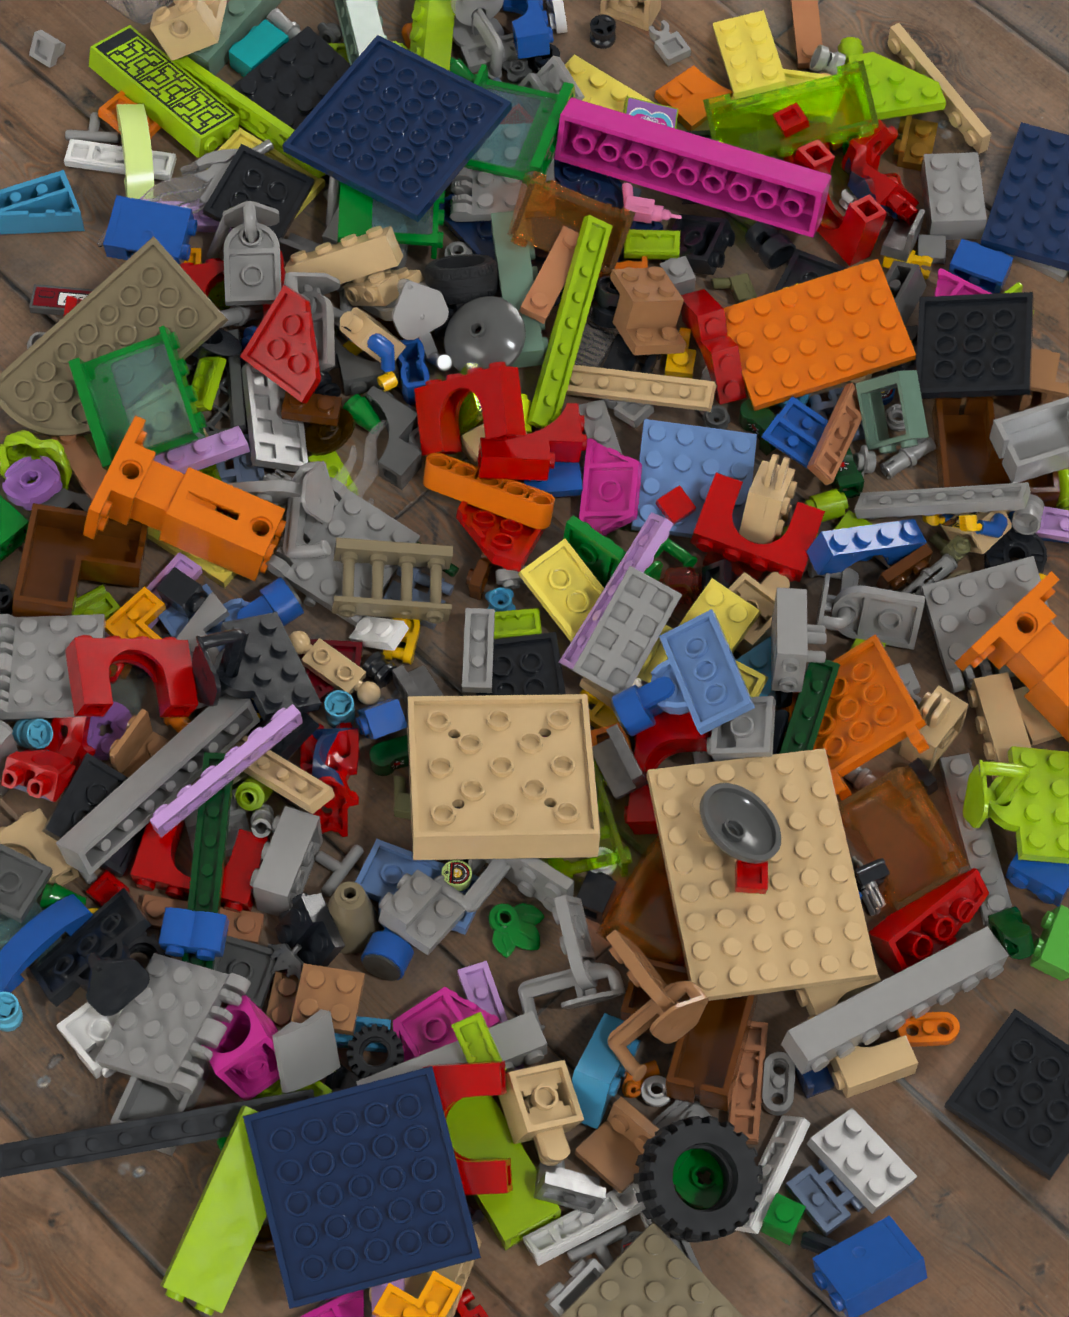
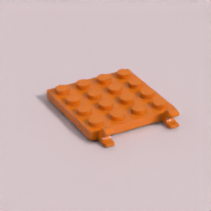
M876 634L833 660V662L840 664L813 747V750L825 748L835 793L839 795L842 802L853 796L842 777L906 737L916 747L919 754L930 748L919 730L927 724ZM793 692L791 706L781 708L789 712L788 723L799 692Z

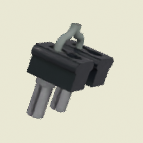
M854 856L851 858L858 891L863 895L862 899L870 915L874 916L880 912L879 908L886 905L878 887L884 883V879L890 875L884 858H879L863 865Z

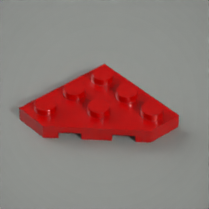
M284 285L240 357L305 404H307L321 381L310 301L292 288Z
M462 501L457 508L456 519L491 563L502 566L506 570L520 572L545 529L531 528L512 519H507L472 506L466 501Z

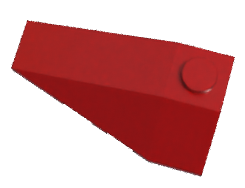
M972 868L890 914L868 932L869 938L879 957L895 974L956 942L955 935L964 923L970 922L989 894L978 869Z

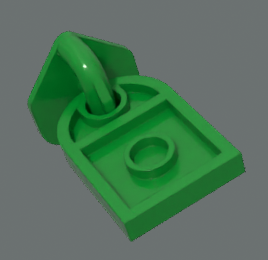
M574 515L566 522L563 539L568 541L605 588L626 552L616 545L613 540L603 536L587 522L581 521ZM669 538L661 544L654 555L655 560L665 551L680 561L685 570L691 569L698 561L696 556H692ZM659 560L655 561L644 574L659 581L663 563Z

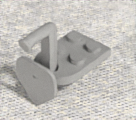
M451 0V8L456 16L453 27V41L460 47L485 41L491 51L490 68L487 69L488 77L490 79L501 78L504 45L500 40V36H504V29L499 21L493 17L502 8L504 0Z
M245 201L223 212L224 224L229 227H235L229 232L224 242L226 306L273 304L282 289L279 240L276 234L267 226L279 223V211L254 201Z
M286 273L284 285L292 288L310 301L320 371L335 366L334 327L339 329L341 316L347 311L351 312L353 306L347 300L343 286L340 287V280L329 274ZM337 290L340 295V309L333 307L331 301L324 295Z
M403 278L397 284L399 296L396 300L387 306H362L364 310L382 320L393 321L398 334L406 340L419 338L424 346L425 358L430 364L442 371H447L451 368L452 358L447 354L440 355L430 333V331L443 325L449 314L448 307L440 291L430 288L422 282L416 283Z
M324 461L303 464L296 471L291 481L264 480L227 483L287 510V523L283 542L285 556L296 559L331 555V547L324 539L318 544L302 545L306 513L322 523L330 522L333 516L335 494Z
M811 561L809 562L808 575L810 578L814 576L825 577L816 625H824L825 629L838 630L843 635L852 639L867 640L876 634L880 641L886 643V645L914 650L925 604V596L870 586H858L859 575L851 568H846L839 573L818 575ZM830 578L841 579L840 593L837 596L828 595ZM832 609V617L824 615V611L831 612Z
M539 858L468 859V866H470L473 875H476L486 863L489 865L465 895L449 885L444 880L445 877L443 875L433 879L442 885L441 893L464 908L466 912L477 911L504 877L516 885L525 896H533L541 901L550 912H552V907L555 906V897L562 895L573 896L574 881Z
M568 895L555 897V906L552 907L554 920L557 925L560 924L563 935L559 938L563 954L568 955L571 969L526 980L518 988L523 1014L533 1010L542 1031L545 1029V1026L541 1025L534 1002L536 997L575 987L577 998L562 1002L561 1007L564 1009H576L604 1002L626 993L620 972L611 965L596 963L581 898ZM608 977L611 991L597 993L594 987L598 986V980Z

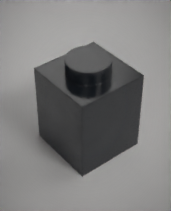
M176 567L170 571L156 588L165 603L189 619L208 597L201 584Z
M588 871L577 895V898H581L585 918L601 925L614 900L617 889V882L608 874Z

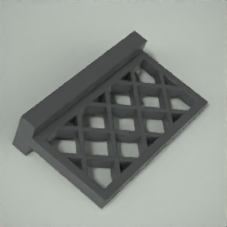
M238 329L227 331L241 343L242 337ZM243 349L235 356H222L227 360L223 370L227 373V376L220 382L215 399L222 392L228 396V400L221 408L213 403L212 409L217 413L209 422H206L207 427L205 430L209 436L236 426L240 427L243 435L248 434L241 372L246 361L240 357ZM196 358L191 365L187 364L189 369V375H186L187 379L192 373L195 375L199 358ZM224 416L230 420L231 428L220 430L215 428L214 426Z

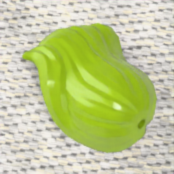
M26 430L17 431L5 437L4 443L0 444V474L5 480L6 470L16 461L30 456L32 460L41 459L40 456H45L55 462L61 475L62 488L68 490L72 469L64 452V447L59 441L53 439L40 440ZM30 479L27 483H28V484H31V483H33V482H35V481H33L32 479Z

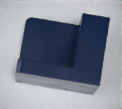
M795 1065V1075L806 1099L834 1088L835 1084L827 1066L818 1072L810 1070L802 1075Z

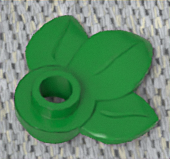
M505 903L494 906L489 913L488 921L490 927L494 930L492 942L495 949L505 958L512 954L515 946L524 950H538L540 948V935L535 925L544 919V914L538 908L526 903L515 907ZM500 914H506L509 917V922H502Z

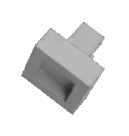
M38 30L34 32L29 56L50 68L55 66L58 57L64 54L66 44L43 30Z

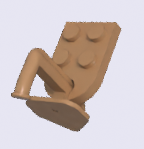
M615 929L606 937L612 945V948L609 949L610 953L620 964L624 963L629 969L626 974L636 987L641 986L652 998L613 1030L608 1037V1045L626 1071L633 1076V1080L639 1081L645 1075L647 1067L645 1064H640L633 1057L627 1046L649 1027L652 1035L665 1044L677 1041L697 1025L709 999L695 982L679 981L667 985L638 945ZM686 993L691 998L681 1003L678 1001Z

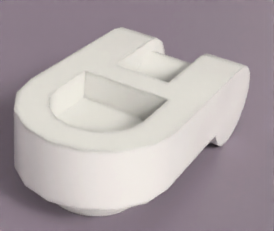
M547 0V9L552 12L549 13L551 28L556 29L557 34L568 32L563 0Z

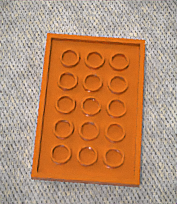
M879 259L724 308L728 330L727 335L739 347L742 376L754 411L788 401L792 396L797 398L916 360L915 350Z

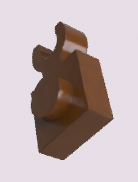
M483 552L475 569L471 568L466 579V585L469 586V597L477 600L482 598L490 578L491 568L494 565Z

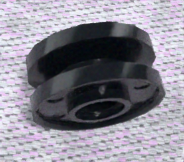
M1011 527L1006 534L986 551L984 569L1012 562L1011 557L1023 559L1034 556L1038 572L1043 574L1047 562V549L1043 540L1037 534H1021Z

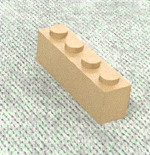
M376 226L367 230L366 234L358 237L356 234H351L342 238L341 242L333 245L327 242L317 246L314 251L308 253L305 250L296 252L290 256V260L284 269L286 273H326L339 279L340 284L396 267L401 262L403 254L392 227L389 226L382 229L381 226Z
M1005 672L974 678L967 696L970 707H975L977 713L975 718L977 731L984 736L985 743L983 744L985 757L987 760H991V762L1009 763L1008 750L1011 746L1032 748L1009 674ZM992 776V780L999 776Z

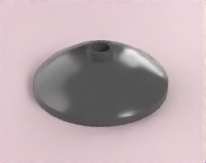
M485 296L473 299L461 306L447 325L444 337L446 354L452 358L453 366L465 375L468 369L489 368L488 364L493 362H506V366H511L517 360L524 347L526 338L524 320L519 311L502 298ZM482 327L481 331L475 334L476 329Z
M731 783L715 784L704 793L700 801L701 820L708 836L723 852L737 860L758 864L769 861L779 851L782 839L779 824L772 811L758 796L739 785Z

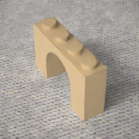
M40 808L34 812L24 813L19 817L18 821L7 827H0V844L52 868L53 874L48 884L54 885L55 882L63 886L79 877L78 870L66 863L56 844L57 840L42 832L48 820Z
M877 975L875 979L796 989L795 992L800 1006H806L810 1015L807 1018L809 1020L880 983L881 979ZM906 1035L873 1047L856 1046L855 1050L842 1059L837 1056L829 1060L834 1070L832 1072L833 1082L837 1090H843L846 1098L915 1074L918 1066V1061Z

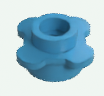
M496 588L488 591L485 594V599L489 604L487 609H495V612L516 610L515 605L512 603L513 591L505 588Z

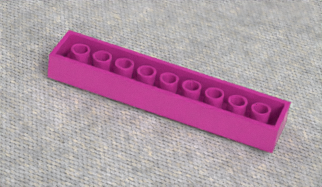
M572 97L560 114L555 160L812 238L823 219L832 175Z

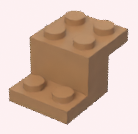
M655 266L650 268L627 267L624 269H612L610 279L620 293L613 324L632 354L684 353L686 342L676 329L684 299L664 269Z
M1032 348L1031 395H1021L1018 412L1069 397V382H1056L1060 353L1047 349L1039 350Z
M304 963L299 982L296 975H291L287 978L285 973L275 972L266 1015L275 1023L277 1029L281 1030L291 1021L303 1023L320 1009L331 1011L334 1033L353 1036L365 982V973Z

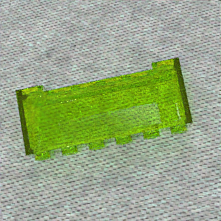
M864 60L838 66L836 75L731 100L730 93L703 100L712 140L769 157L778 155V157L790 156L794 154V150H797V148L817 139L822 143L831 142L832 144H839L847 141V137L858 135L859 138L873 135L874 130L879 127ZM797 102L808 118L810 127L785 138L776 125L772 114Z

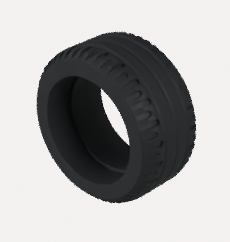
M463 254L447 256L433 260L425 267L426 285L440 291L446 304H465L476 298L494 296L499 290L497 263L492 257L487 255Z

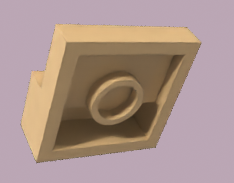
M407 267L398 270H391L389 268L352 280L345 284L343 288L351 306H387L399 296L397 284L400 279L405 278L420 283L424 278L420 270H408Z

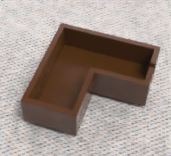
M993 396L966 397L963 415H958L962 398H935L932 421L939 488L1011 483L1002 465L1003 458L999 459L989 438L993 421L995 420ZM1058 470L1019 482H1028L1030 494L1038 496L1043 501L1045 507L1056 508L1060 495Z
M33 503L13 596V616L74 615L81 579L139 588L147 544L148 526L131 518L127 526L109 518L104 531L98 530L93 540L83 535L87 511Z
M648 959L667 985L679 981H689L686 967ZM629 980L620 1011L621 1020L624 1021L652 999L641 986L636 987L631 980ZM686 993L678 1001L681 1003L691 998ZM758 994L708 1001L697 1025L676 1042L666 1078V1097L694 1103L695 1098H699L700 1105L728 1111L756 1008ZM650 1027L645 1031V1033L652 1034L650 1032Z

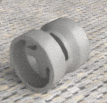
M819 45L812 55L810 70L839 76L844 67L846 56L838 51L833 53L829 51L828 47Z
M1030 494L1026 508L1019 509L1013 513L1012 526L1017 532L1030 535L1040 529L1044 503L1038 496Z

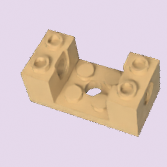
M173 0L175 6L170 8L163 6L153 13L150 29L173 61L218 43L227 0Z

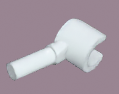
M844 189L839 204L847 210L848 205L858 200V198L851 190Z

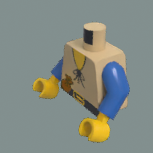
M358 307L353 308L351 312H345L340 318L339 330L347 336L349 341L342 346L356 356L365 351L381 363V370L385 374L377 377V382L381 388H384L385 392L396 387L398 380L393 373L395 370V360L406 346L379 321Z
M1009 510L990 511L987 513L965 512L956 515L942 514V516H939V514L932 516L922 515V520L931 526L940 524L950 541L957 535L969 539L971 544L970 552L980 554L988 551L1012 527V523L1007 516L1011 512Z

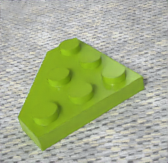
M875 52L847 57V65L866 122L945 109L946 100L939 82Z

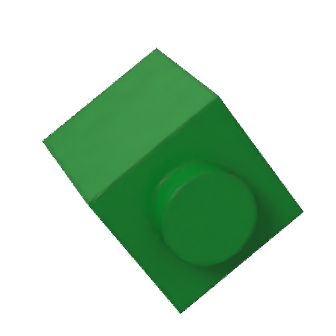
M776 1193L763 1220L761 1232L790 1246L803 1219L806 1206Z

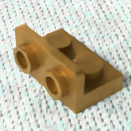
M907 115L906 118L901 117L898 134H903L902 140L896 139L893 155L898 156L896 167L921 171L924 154H932L938 123L913 119L912 115Z

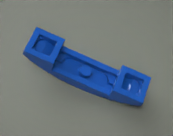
M74 894L55 902L23 926L0 951V992L11 993L25 980L21 973L65 931L71 936L93 915Z

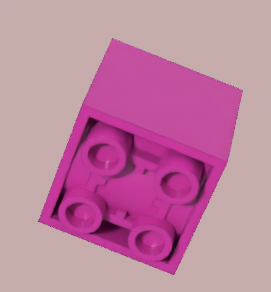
M245 994L241 996L242 1001L239 1006L230 1004L224 1008L233 1014V1018L230 1023L219 1021L227 1027V1030L218 1047H205L213 1052L209 1062L215 1074L244 1101H247L275 1083L280 1077L272 1035L279 1030L275 1023Z

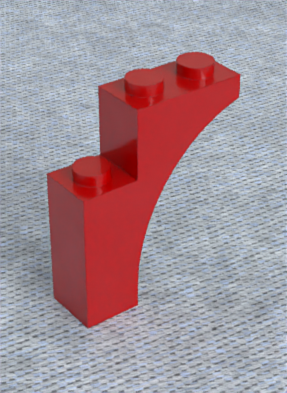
M705 289L681 295L684 299L681 308L682 320L691 329V333L703 355L711 381H714L717 385L715 390L717 402L721 405L747 398L742 376L739 347L727 335L728 330L724 308Z
M567 403L564 411L555 421L538 431L526 434V436L506 441L485 440V437H480L477 457L479 478L547 481L549 469H554L555 462H579L581 451H586L587 435L582 434L585 419L584 415L579 413L578 403Z

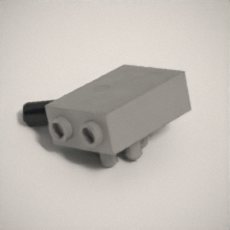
M777 588L771 622V690L775 691L774 699L776 700V706L781 708L791 706L793 692H802L806 663H824L826 660L825 651L808 650V644L824 645L827 640V634L825 633L824 625L807 624V589Z

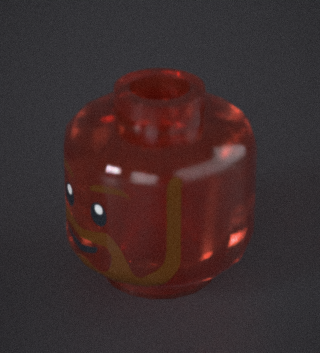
M692 566L668 568L664 578L659 580L662 584L682 594L677 605L694 603L702 593V575L700 572H696Z

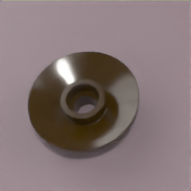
M341 408L338 426L310 423L305 430L307 450L314 455H326L341 448L350 439L355 428V420L352 414Z

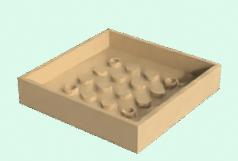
M587 694L408 696L407 733L413 860L598 857L600 825Z

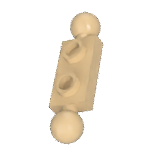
M294 631L289 635L297 654H305L301 659L302 665L337 690L346 691L350 695L355 690L358 699L363 704L372 705L379 700L381 695L379 686L371 681H362L366 677V671L320 638L312 645L310 644L309 636L303 631Z

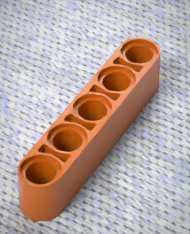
M432 453L426 457L423 485L426 488L459 501H466L472 506L507 519H512L531 528L546 529L550 527L555 498L552 494L513 479L479 478L478 466L445 454Z

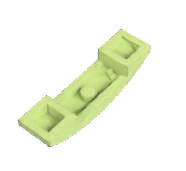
M117 104L118 130L121 131L125 167L124 184L126 197L155 202L151 140L144 104Z

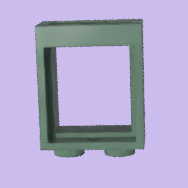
M917 370L896 371L855 383L868 450H879L880 454L896 452V446L901 445V448L918 446V440L929 438ZM898 388L906 434L889 438L881 392Z

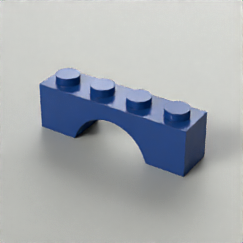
M504 0L502 5L504 11L523 15L512 21L513 43L518 59L550 54L549 43L554 42L551 26L547 27L548 16L546 10L542 11L543 1Z
M915 519L821 531L806 553L817 574L825 575L826 573L842 572L855 562L875 555H883L888 565H894L926 544V540Z

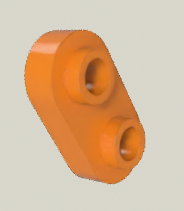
M927 1012L920 1018L915 1019L912 1016L905 1020L906 1022L896 1030L898 1038L906 1035L911 1047L949 1045L956 1040L960 1024L958 1019L949 1012ZM944 1027L948 1030V1033L941 1034L937 1029ZM912 1028L916 1030L917 1035L911 1036L906 1030Z

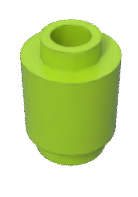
M838 489L810 496L809 500L804 501L806 505L825 511L822 522L845 516V509H848L846 495L843 492L840 493Z
M248 776L238 786L235 797L240 807L248 811H254L259 809L270 798L273 790L253 777Z

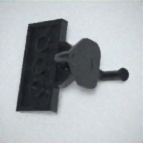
M277 612L222 622L221 632L202 637L196 636L198 646L194 649L192 668L199 703L211 707L217 706L219 698L226 693L240 699L253 698L263 721L271 720L278 710L282 708L287 709L292 704L301 714L319 710L320 699ZM225 645V648L216 656L213 665L206 649Z
M123 888L99 908L71 936L68 935L33 965L30 970L49 1001L56 1007L64 1000L70 998L81 987L87 991L86 999L88 1003L100 1015H115L142 993L149 984L150 977L145 968L137 960L129 958L130 951L128 945L136 938H139L151 926V923L130 893Z

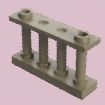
M336 537L333 561H341L343 563L342 596H334L331 613L339 614L342 617L360 615L426 620L434 624L443 621L448 622L452 604L441 603L442 570L450 568L453 546ZM356 563H369L372 565L371 598L354 597ZM385 565L401 567L400 600L383 599ZM414 567L430 569V602L412 601Z

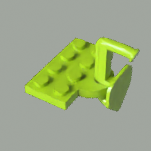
M1011 746L1008 750L1009 763L983 762L980 759L979 764L974 767L968 778L963 805V817L973 828H980L985 819L991 817L1003 829L1016 832L1018 860L1069 864V752ZM986 775L999 776L987 788Z

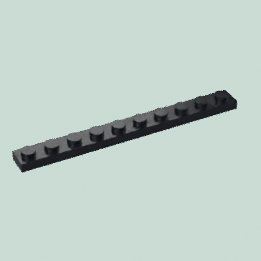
M313 1089L0 1144V1178L228 1137L242 1106H247L261 1112L314 1098Z

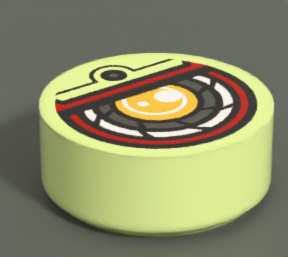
M453 860L446 863L442 868L441 875L445 877L444 880L458 891L467 889L471 884L472 870L467 863Z

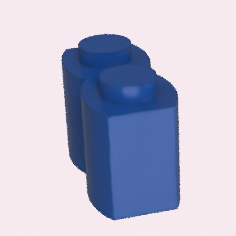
M419 338L400 340L406 348L397 358L402 396L406 404L409 405L416 404L414 389L425 386V381L429 380V371L425 365L424 346Z
M166 907L159 945L161 949L166 950L165 954L170 956L183 957L184 953H193L200 960L214 961L215 957H223L230 921L227 915Z

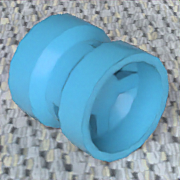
M343 690L331 692L324 701L328 724L332 728H336L339 723L353 724L355 709L352 696Z
M20 719L15 723L12 734L19 746L40 749L45 748L52 741L53 728L44 719Z
M0 992V1030L6 1032L13 1031L22 1023L23 1012L14 994Z

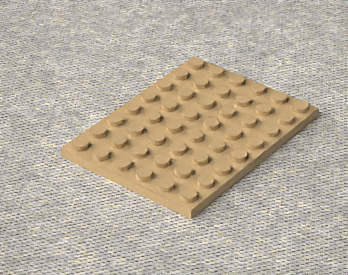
M825 748L773 754L772 757H749L650 769L647 771L646 775L688 979L691 982H695L702 989L709 1001L861 981L877 977V968ZM731 783L751 791L769 807L779 824L782 838L779 851L768 861V890L766 894L735 892V862L737 859L723 852L711 840L703 826L700 816V801L704 793L715 784Z

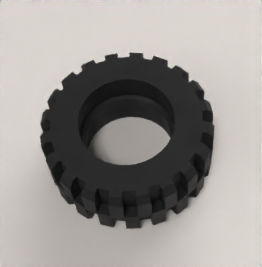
M692 1116L660 1128L655 1132V1136L648 1139L643 1145L645 1151L643 1154L638 1155L635 1164L639 1166V1173L634 1174V1184H639L640 1192L635 1193L638 1203L643 1202L646 1207L642 1211L646 1218L653 1219L663 1232L670 1233L671 1238L698 1243L725 1237L734 1233L737 1227H742L749 1220L747 1215L755 1212L759 1204L755 1198L756 1195L762 1194L763 1184L758 1183V1176L763 1175L762 1165L756 1166L754 1157L759 1155L755 1147L748 1148L746 1142L749 1138L743 1132L736 1133L733 1131L735 1129L733 1124L727 1121L718 1122V1118L711 1116L704 1118ZM689 1149H702L715 1158L722 1170V1194L714 1206L705 1210H695L687 1206L679 1198L673 1185L672 1175L675 1162L679 1155Z

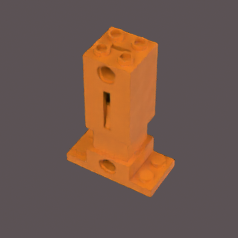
M135 415L88 509L83 535L94 540L98 530L104 531L109 518L126 526L131 518L161 531L159 540L252 581H256L259 572L266 573L268 567L266 562L270 561L274 550L279 545L287 523L282 520L286 509L191 467H188L186 473L183 474L154 461L156 452L143 446L148 434L144 431L146 420Z
M1051 571L975 642L955 664L962 672L969 665L976 668L986 657L998 670L1006 665L1029 689L1024 697L1069 742V640L1051 622L1057 615L1044 603L1056 592L1052 587L1060 580Z

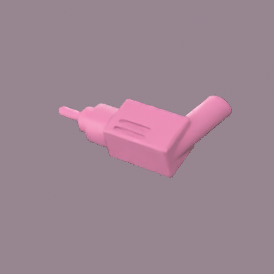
M629 183L622 184L623 219L652 224V221L662 222V220L667 221L670 218H682L681 215L671 214L670 210L664 209V206L655 205L654 199L634 196L633 186Z

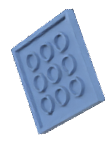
M644 419L639 454L642 474L638 516L636 520H633L631 530L640 531L651 512L665 517L655 504L656 500L680 485L696 506V511L673 525L669 535L692 538L714 475L717 472L743 482L732 513L734 526L739 532L748 491L753 480L757 434Z

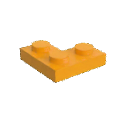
M144 586L106 620L105 632L110 636L115 635L127 639L139 636H146L149 639H162L148 625L166 610L165 603Z
M433 1271L417 1299L388 1283L372 1314L376 1317H446L462 1286Z

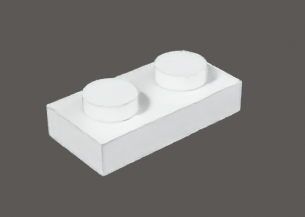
M364 616L357 623L349 639L362 642L363 647L394 651L409 630V627L401 620Z

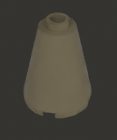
M351 881L344 882L336 888L326 905L345 944L340 953H361L365 950L372 934L380 929L379 916L360 884Z

